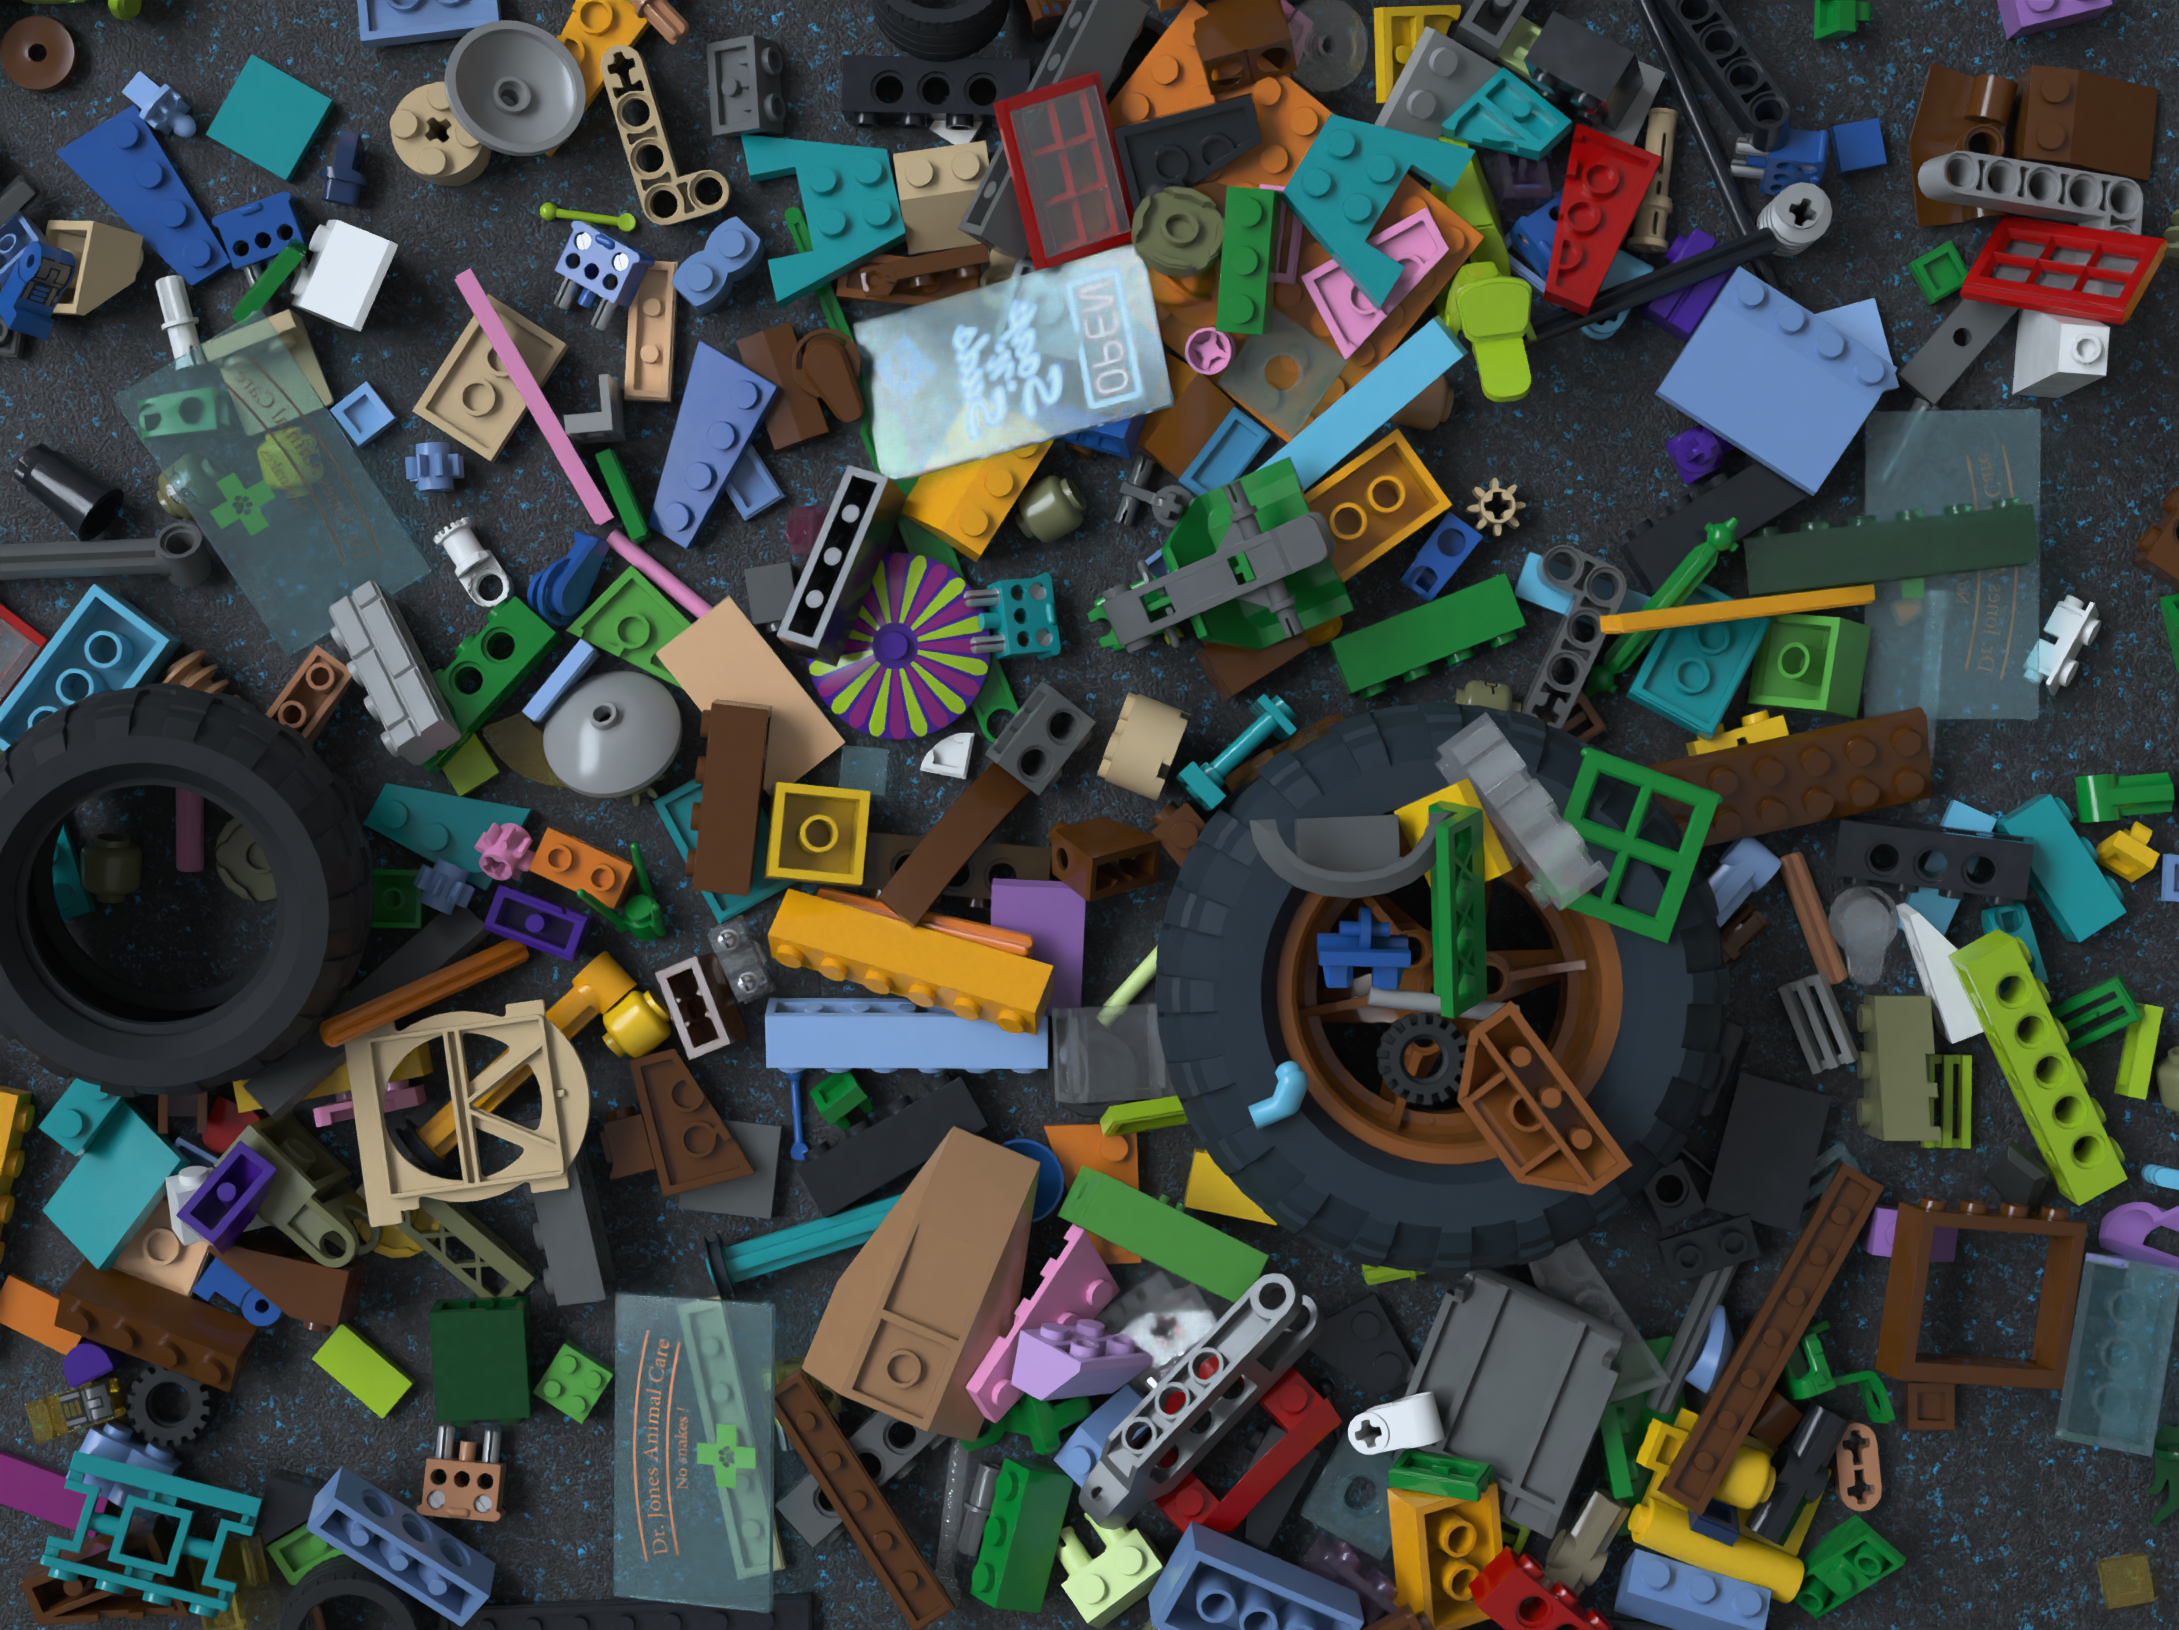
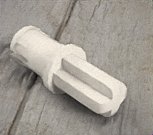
M171 275L158 279L155 285L165 320L161 328L168 332L176 362V370H185L186 367L192 369L205 365L206 360L203 357L195 324L199 323V319L192 315L183 278Z

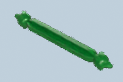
M1732 517L1724 523L1713 525L1711 522H1708L1703 528L1708 532L1707 541L1694 546L1640 611L1681 606L1715 567L1719 552L1728 549L1734 552L1739 545L1735 542V530L1739 520L1736 517ZM1661 629L1621 633L1605 651L1602 665L1591 666L1587 675V685L1584 690L1585 696L1590 698L1597 693L1606 691L1613 694L1618 688L1614 684V675L1627 670Z

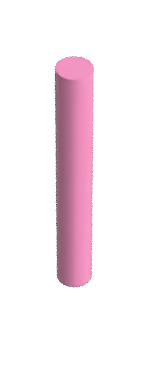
M617 528L606 539L612 549L697 619L713 608Z

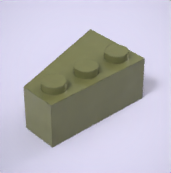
M1864 994V1004H1859L1857 1009L1858 1031L1864 1032V1051L1858 1052L1860 1058L1857 1059L1858 1078L1864 1079V1098H1858L1856 1107L1858 1125L1864 1126V1134L1883 1141H1941V1128L1931 1127L1930 1099L1938 1098L1937 1083H1930V1056L1935 1054L1931 996Z

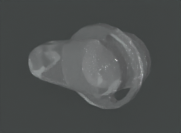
M1871 886L1851 887L1838 895L1832 904L1828 922L1832 936L1838 945L1845 949L1849 979L1856 983L1871 985L1878 982L1882 975L1885 950L1897 934L1899 915L1891 897L1879 888ZM1869 891L1883 897L1890 906L1891 911L1888 913L1885 906Z

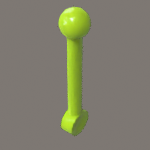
M551 202L544 203L540 208L541 217L547 221L553 220L556 217L618 226L625 233L634 231L637 225L634 216L629 213L615 217L561 209Z

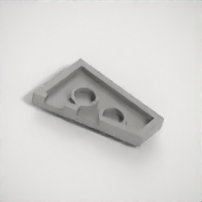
M1426 26L1374 125L1437 140L1442 135L1441 124L1501 68L1437 30Z

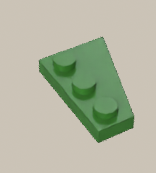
M631 565L566 631L682 688L656 656V652L688 628L691 623Z

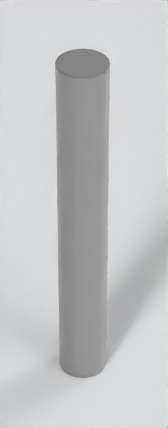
M1370 985L1368 1005L1441 1015L1440 996H1436L1433 993L1403 989H1379ZM1484 1000L1458 1017L1485 1020L1506 1003ZM1514 1004L1520 1011V1005Z

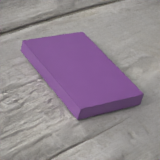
M993 878L990 925L1031 934L1034 937L1035 950L1031 959L1054 966L1055 989L1048 1004V1016L1080 1017L1086 900L1062 881Z

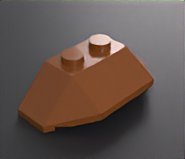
M1511 1000L1469 1031L1457 1101L1518 1183L1593 1195L1632 1166V1163Z

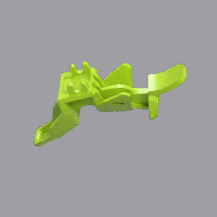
M1440 136L1437 139L1438 141L1475 150L1472 144L1448 139L1445 136ZM1475 151L1450 194L1433 183L1431 184L1430 192L1485 236L1434 299L1433 304L1437 315L1444 321L1456 338L1459 330H1463L1464 336L1472 342V352L1476 360L1484 395L1494 402L1517 401L1524 398L1529 393L1531 387V374L1522 337L1526 335L1528 341L1537 340L1530 322L1532 289L1525 279L1511 277L1508 250L1498 208Z

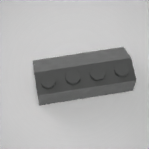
M541 1115L523 1119L517 1122V1124L531 1130H537ZM585 1138L575 1160L568 1168L569 1188L532 1193L530 1184L527 1182L523 1183L526 1201L529 1205L535 1204L539 1221L533 1223L536 1246L538 1250L545 1249L549 1267L543 1269L545 1287L549 1296L555 1295L557 1306L606 1300L619 1288ZM513 1143L516 1156L519 1158L523 1154L524 1149Z

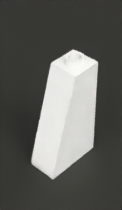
M2019 308L2012 395L2060 398L2105 377L2110 327L2095 320Z

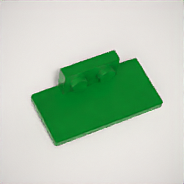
M1669 1335L1624 1343L1614 1366L1623 1370L1596 1433L1607 1490H1609L1615 1500L1621 1499L1630 1507L1628 1515L1617 1531L1619 1536L1632 1534V1531L1628 1529L1629 1516L1635 1505L1641 1504L1654 1473V1470L1635 1462L1639 1454V1447L1642 1446L1647 1434L1649 1423L1655 1418L1674 1425L1681 1407L1687 1409L1683 1389L1670 1415L1656 1412L1646 1405V1400L1673 1344V1338Z

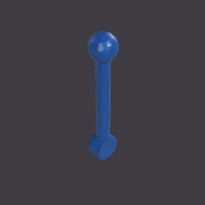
M804 1071L785 1073L788 1080L791 1081L795 1144H793L790 1153L793 1159L797 1161L804 1160L803 1153L810 1150L807 1143L804 1142L800 1080L804 1075Z

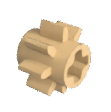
M1493 478L1490 481V490L1485 493L1479 487H1475L1472 490L1473 495L1479 500L1477 505H1471L1465 510L1469 514L1476 513L1479 522L1475 525V531L1481 530L1484 526L1492 527L1494 538H1498L1502 532L1501 525L1504 523L1513 529L1520 525L1518 520L1513 517L1515 511L1525 508L1526 503L1515 502L1512 494L1516 491L1517 485L1514 484L1505 490L1499 488L1497 478ZM1493 496L1497 497L1498 504L1506 505L1507 508L1506 511L1499 515L1498 519H1494L1492 511H1485L1484 508L1485 505L1492 501Z

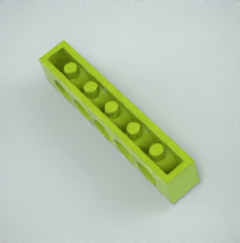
M1995 929L1948 955L2059 1192L2080 1206L2127 1180V1176L2120 1164L2125 1161L2124 1154L2118 1143L2111 1136H2107L2102 1125L2107 1120L2105 1113L2096 1099L2089 1097L2084 1086V1083L2088 1082L2087 1074L2079 1061L2074 1057L2071 1058L2065 1044L2070 1041L2069 1036L2062 1023L2056 1017H2052L2046 1005L2051 1002L2050 995L2041 980L2033 977L2028 963L2032 962V957L2025 943L2019 937L2014 938L1999 929ZM2010 976L2011 983L2009 988L2004 993L1999 994L2000 983ZM2029 1017L2027 1029L2018 1034L2017 1030L2020 1022L2024 1018ZM2048 1057L2046 1068L2036 1074L2039 1062L2043 1058ZM2066 1097L2064 1108L2060 1112L2055 1113L2057 1103ZM2085 1137L2081 1149L2074 1152L2076 1142L2080 1138Z

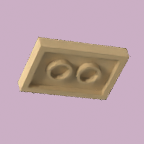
M487 294L488 300L541 390L569 346ZM474 315L412 411L494 463L528 411V407Z

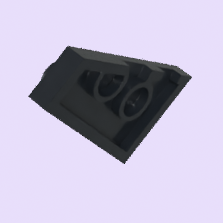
M1252 93L1117 126L1113 129L1134 213L1142 200L1150 194L1153 196L1161 193L1164 188L1173 186L1189 188L1263 141Z

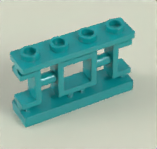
M74 1451L69 1467L70 1473L64 1488L87 1494L73 1541L51 1535L48 1536L47 1546L39 1563L50 1567L48 1576L76 1583L79 1574L97 1579L95 1588L123 1595L126 1586L144 1591L142 1600L168 1607L171 1605L172 1598L191 1602L189 1612L216 1619L219 1610L229 1612L238 1583L216 1578L215 1575L229 1531L252 1537L263 1499ZM86 1474L150 1491L147 1499L128 1495L121 1518L95 1512L102 1488L83 1482ZM179 1498L240 1513L243 1516L240 1523L221 1519L215 1541L212 1542L189 1536L188 1533L195 1512L176 1506ZM136 1507L181 1518L167 1565L122 1554ZM89 1530L114 1536L107 1561L126 1565L124 1574L63 1559L60 1558L61 1551L64 1549L82 1553ZM184 1554L208 1561L201 1585L217 1588L220 1591L218 1598L153 1582L156 1573L175 1577L181 1556Z

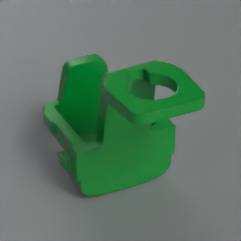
M1818 1320L1809 1323L1799 1341L1802 1342L1810 1370L1808 1372L1797 1343L1780 1374L1779 1385L1784 1399H1806L1835 1389L1839 1385L1858 1382L1860 1394L1873 1423L1886 1424L1895 1421V1415L1887 1391L1875 1372L1851 1371L1831 1376L1821 1343L1816 1336L1817 1333L1830 1328L1828 1320ZM1872 1390L1874 1391L1879 1400L1880 1409L1875 1404V1401L1872 1396Z
M1024 1392L1019 1399L1020 1401H1017L996 1424L994 1422L990 1423L988 1431L984 1435L977 1437L975 1442L959 1440L961 1447L965 1451L971 1452L996 1443L1005 1431L1028 1435L1035 1453L1040 1455L1051 1454L1059 1451L1061 1442L1073 1435L1076 1429L1092 1415L1093 1409L1089 1396L1063 1398V1403L1052 1405L1049 1400L1040 1401ZM1078 1422V1424H1075V1425H1073V1426H1071V1427H1068V1428H1066V1429H1063V1428H1065V1427H1067V1426H1070V1425H1072V1424Z

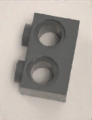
M1041 681L985 755L1039 796L1044 789L1051 788L1059 780L1063 772L1062 765L1072 752L1076 753L1086 745L1091 737L1090 729L1096 722L1054 688ZM1065 712V725L1061 730L1051 733L1050 722L1052 718L1058 713ZM1037 749L1038 757L1035 764L1028 769H1022L1021 760L1023 755L1029 750Z

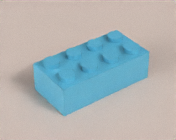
M93 584L0 707V749L4 752L30 727L54 712L89 695L107 690L117 691L152 684L182 644V641L108 586Z

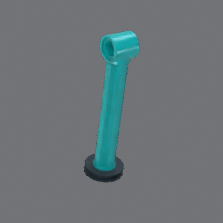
M904 1192L728 1247L724 1246L719 1233H716L717 1240L709 1242L707 1237H704L708 1272L713 1285H716L722 1302L726 1304L725 1296L731 1294L738 1300L736 1283L867 1243Z

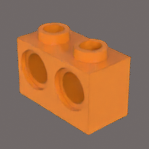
M557 827L547 828L528 869L575 892L578 889H584L612 909L622 907L637 875L633 862Z

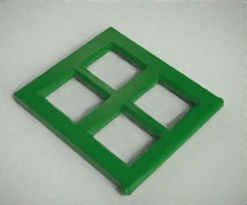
M1585 747L1581 750L1583 760L1534 896L1667 944L1717 805L1722 804L1723 797L1711 790L1594 748ZM1599 773L1641 787L1624 833L1584 819ZM1653 792L1694 806L1678 852L1637 838ZM1576 838L1617 852L1601 898L1560 884ZM1630 857L1671 872L1655 918L1614 903Z

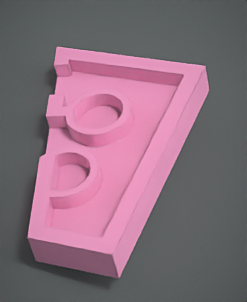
M1428 207L1365 241L1405 266L1378 311L1333 259L1301 276L1345 360L1354 353L1450 250Z

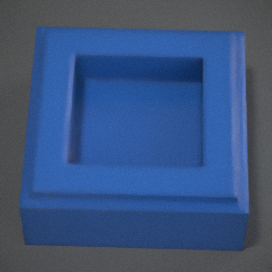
M1879 118L1836 125L1830 129L1838 175L1884 167L1887 164Z

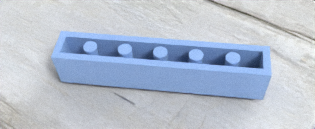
M769 998L765 1013L766 1068H778L786 1073L801 1072L805 1068H825L826 1071L832 1073H844L852 1068H871L878 1073H891L899 1068H918L919 1071L924 1073H938L945 1070V1068L965 1069L971 1073H985L991 1069H1011L1017 1073H1032L1038 1069H1048V1007L1035 1036L1025 1032L1020 1034L1010 1033L1001 1029L997 1024L981 1019L974 1021L966 1020L957 1016L953 1011L934 1005L932 1007H922L916 1005L908 998Z

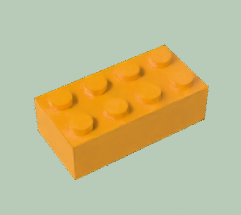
M1398 428L1304 495L1311 512H1319L1326 518L1336 542V550L1330 557L1339 577H1342L1344 583L1452 506L1449 499Z

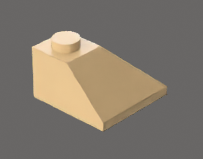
M48 220L45 237L50 245L71 252L75 259L73 279L68 288L62 292L52 314L84 316L133 283L136 273L141 268L143 262V250L141 247L144 235L96 221Z

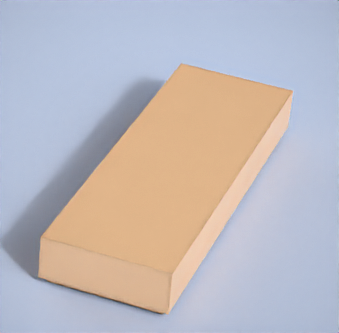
M655 261L654 266L648 267L629 307L624 399L626 401L672 403L678 292L672 285V280L679 268L678 262Z

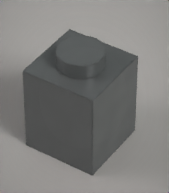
M791 562L744 569L752 623L757 628L765 627L766 634L778 632L797 587L795 569Z

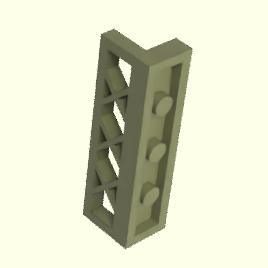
M363 1181L356 1189V1193L366 1200ZM425 1196L420 1198V1206L439 1222L440 1229L420 1231L412 1224L411 1210L405 1211L404 1222L394 1224L481 1298L511 1297L518 1289L523 1292L535 1279V1266L459 1202L437 1200ZM456 1236L475 1252V1259H453L447 1254L446 1237ZM430 1238H440L441 1248ZM491 1266L509 1281L498 1295L482 1283L481 1267ZM476 1267V1277L465 1268Z

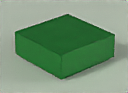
M1951 240L1907 265L1929 305L1964 286L1963 281L1969 273Z

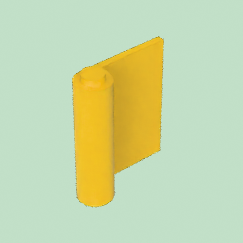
M1681 1407L1673 1426L1690 1432L1699 1414ZM1746 1435L1742 1444L1762 1450L1768 1455L1769 1460L1778 1450L1777 1447L1773 1451L1761 1440L1750 1435ZM1829 1469V1477H1830V1475H1831V1473H1832V1470H1831V1469ZM1654 1471L1641 1504H1636L1629 1516L1628 1529L1632 1531V1540L1635 1543L1686 1564L1771 1589V1598L1781 1603L1787 1604L1793 1600L1800 1589L1804 1575V1564L1797 1557V1554L1823 1492L1815 1502L1806 1504L1783 1547L1745 1526L1753 1508L1747 1510L1737 1507L1740 1536L1731 1547L1690 1530L1688 1509L1657 1491L1665 1474Z

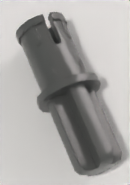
M979 1461V1468L970 1500H965L964 1502L967 1512L957 1548L960 1552L969 1556L980 1555L984 1539V1527L989 1519L995 1496L996 1480L1002 1469V1465L990 1461Z

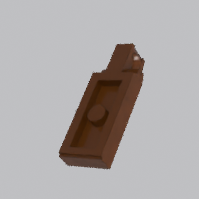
M981 243L860 268L865 296L881 297L890 296L896 285L902 281H908L909 288H917L936 284V275L954 271L955 279L982 275V266L991 264L987 245Z

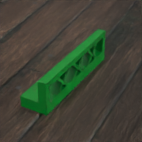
M1438 801L1428 806L1429 813L1454 812V815L1435 825L1436 862L1430 869L1434 995L1440 996L1441 1016L1454 1019L1487 999L1483 809Z

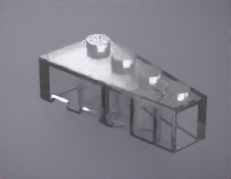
M1484 713L1437 748L1436 751L1441 759L1435 763L1436 767L1449 785L1465 778L1470 779L1492 827L1501 838L1499 842L1512 869L1520 864L1531 881L1524 886L1542 910L1550 905L1555 912L1561 911L1610 875L1600 860L1594 863L1587 853L1589 850L1583 838L1572 824L1560 817L1557 813L1559 809L1551 796L1535 777L1532 779L1527 772L1528 767L1487 713Z

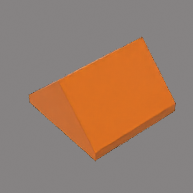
M1166 353L1168 364L1140 433L1136 448L1180 479L1220 424L1235 407V404L1204 374L1193 370L1190 365ZM1124 405L1117 408V413L1113 418H1120Z

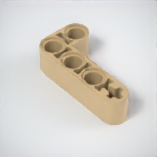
M615 45L607 49L601 59V73L646 217L659 225H674L724 209L730 202L732 189L728 179L722 173L713 170H702L680 177L643 56L634 48L626 45ZM623 54L625 59L635 61V67L629 70L632 85L638 86L642 83L644 91H629L619 97L617 90L627 89L622 75L612 73V67L618 65L617 57ZM643 100L649 107L650 116L645 124L634 127L628 123L625 117V110L630 102ZM655 145L661 149L664 161L659 170L649 173L641 167L639 155L643 148ZM706 178H715L722 186L723 193L721 199L713 205L704 204L697 195L698 185ZM661 191H670L677 199V210L668 218L658 216L653 209L654 197Z

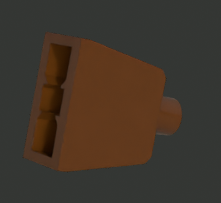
M1098 817L1072 825L1065 821H1060L1052 827L1049 833V842L1052 845V874L1089 902L1151 885L1158 881L1161 839L1107 817Z

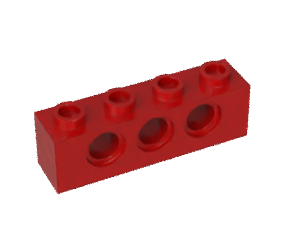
M1506 1546L1469 1584L1477 1607L1505 1630H1556L1564 1624H1571L1565 1630L1613 1629L1610 1622L1598 1610L1591 1608L1587 1611L1579 1605V1598L1564 1582L1558 1580L1554 1584L1544 1576L1546 1574L1544 1568L1531 1555L1524 1553L1520 1556L1509 1546ZM1537 1596L1533 1602L1521 1604L1526 1598Z

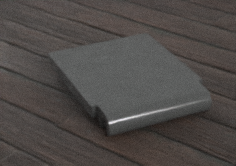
M1493 1268L1468 1271L1461 1283L1455 1287V1291L1450 1289L1445 1293L1404 1396L1407 1397L1424 1392L1434 1393L1445 1439L1409 1449L1491 1463L1494 1465L1493 1481L1498 1486L1500 1514L1553 1539L1623 1369L1614 1366L1624 1343L1627 1331ZM1400 1448L1383 1452L1382 1457L1395 1463L1406 1449Z

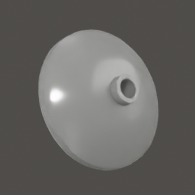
M502 20L489 22L474 28L457 43L449 57L445 70L444 84L447 101L459 124L479 143L503 154L534 156L557 148L572 135L584 112L586 103L585 83L575 58L553 35L525 22ZM501 97L511 98L515 106H507L502 102Z
M632 671L600 673L574 685L558 700L551 710L543 734L545 756L556 777L573 791L596 798L625 796L650 785L670 766L680 747L683 726L682 718L670 692L655 679ZM611 715L608 720L599 722L602 717Z

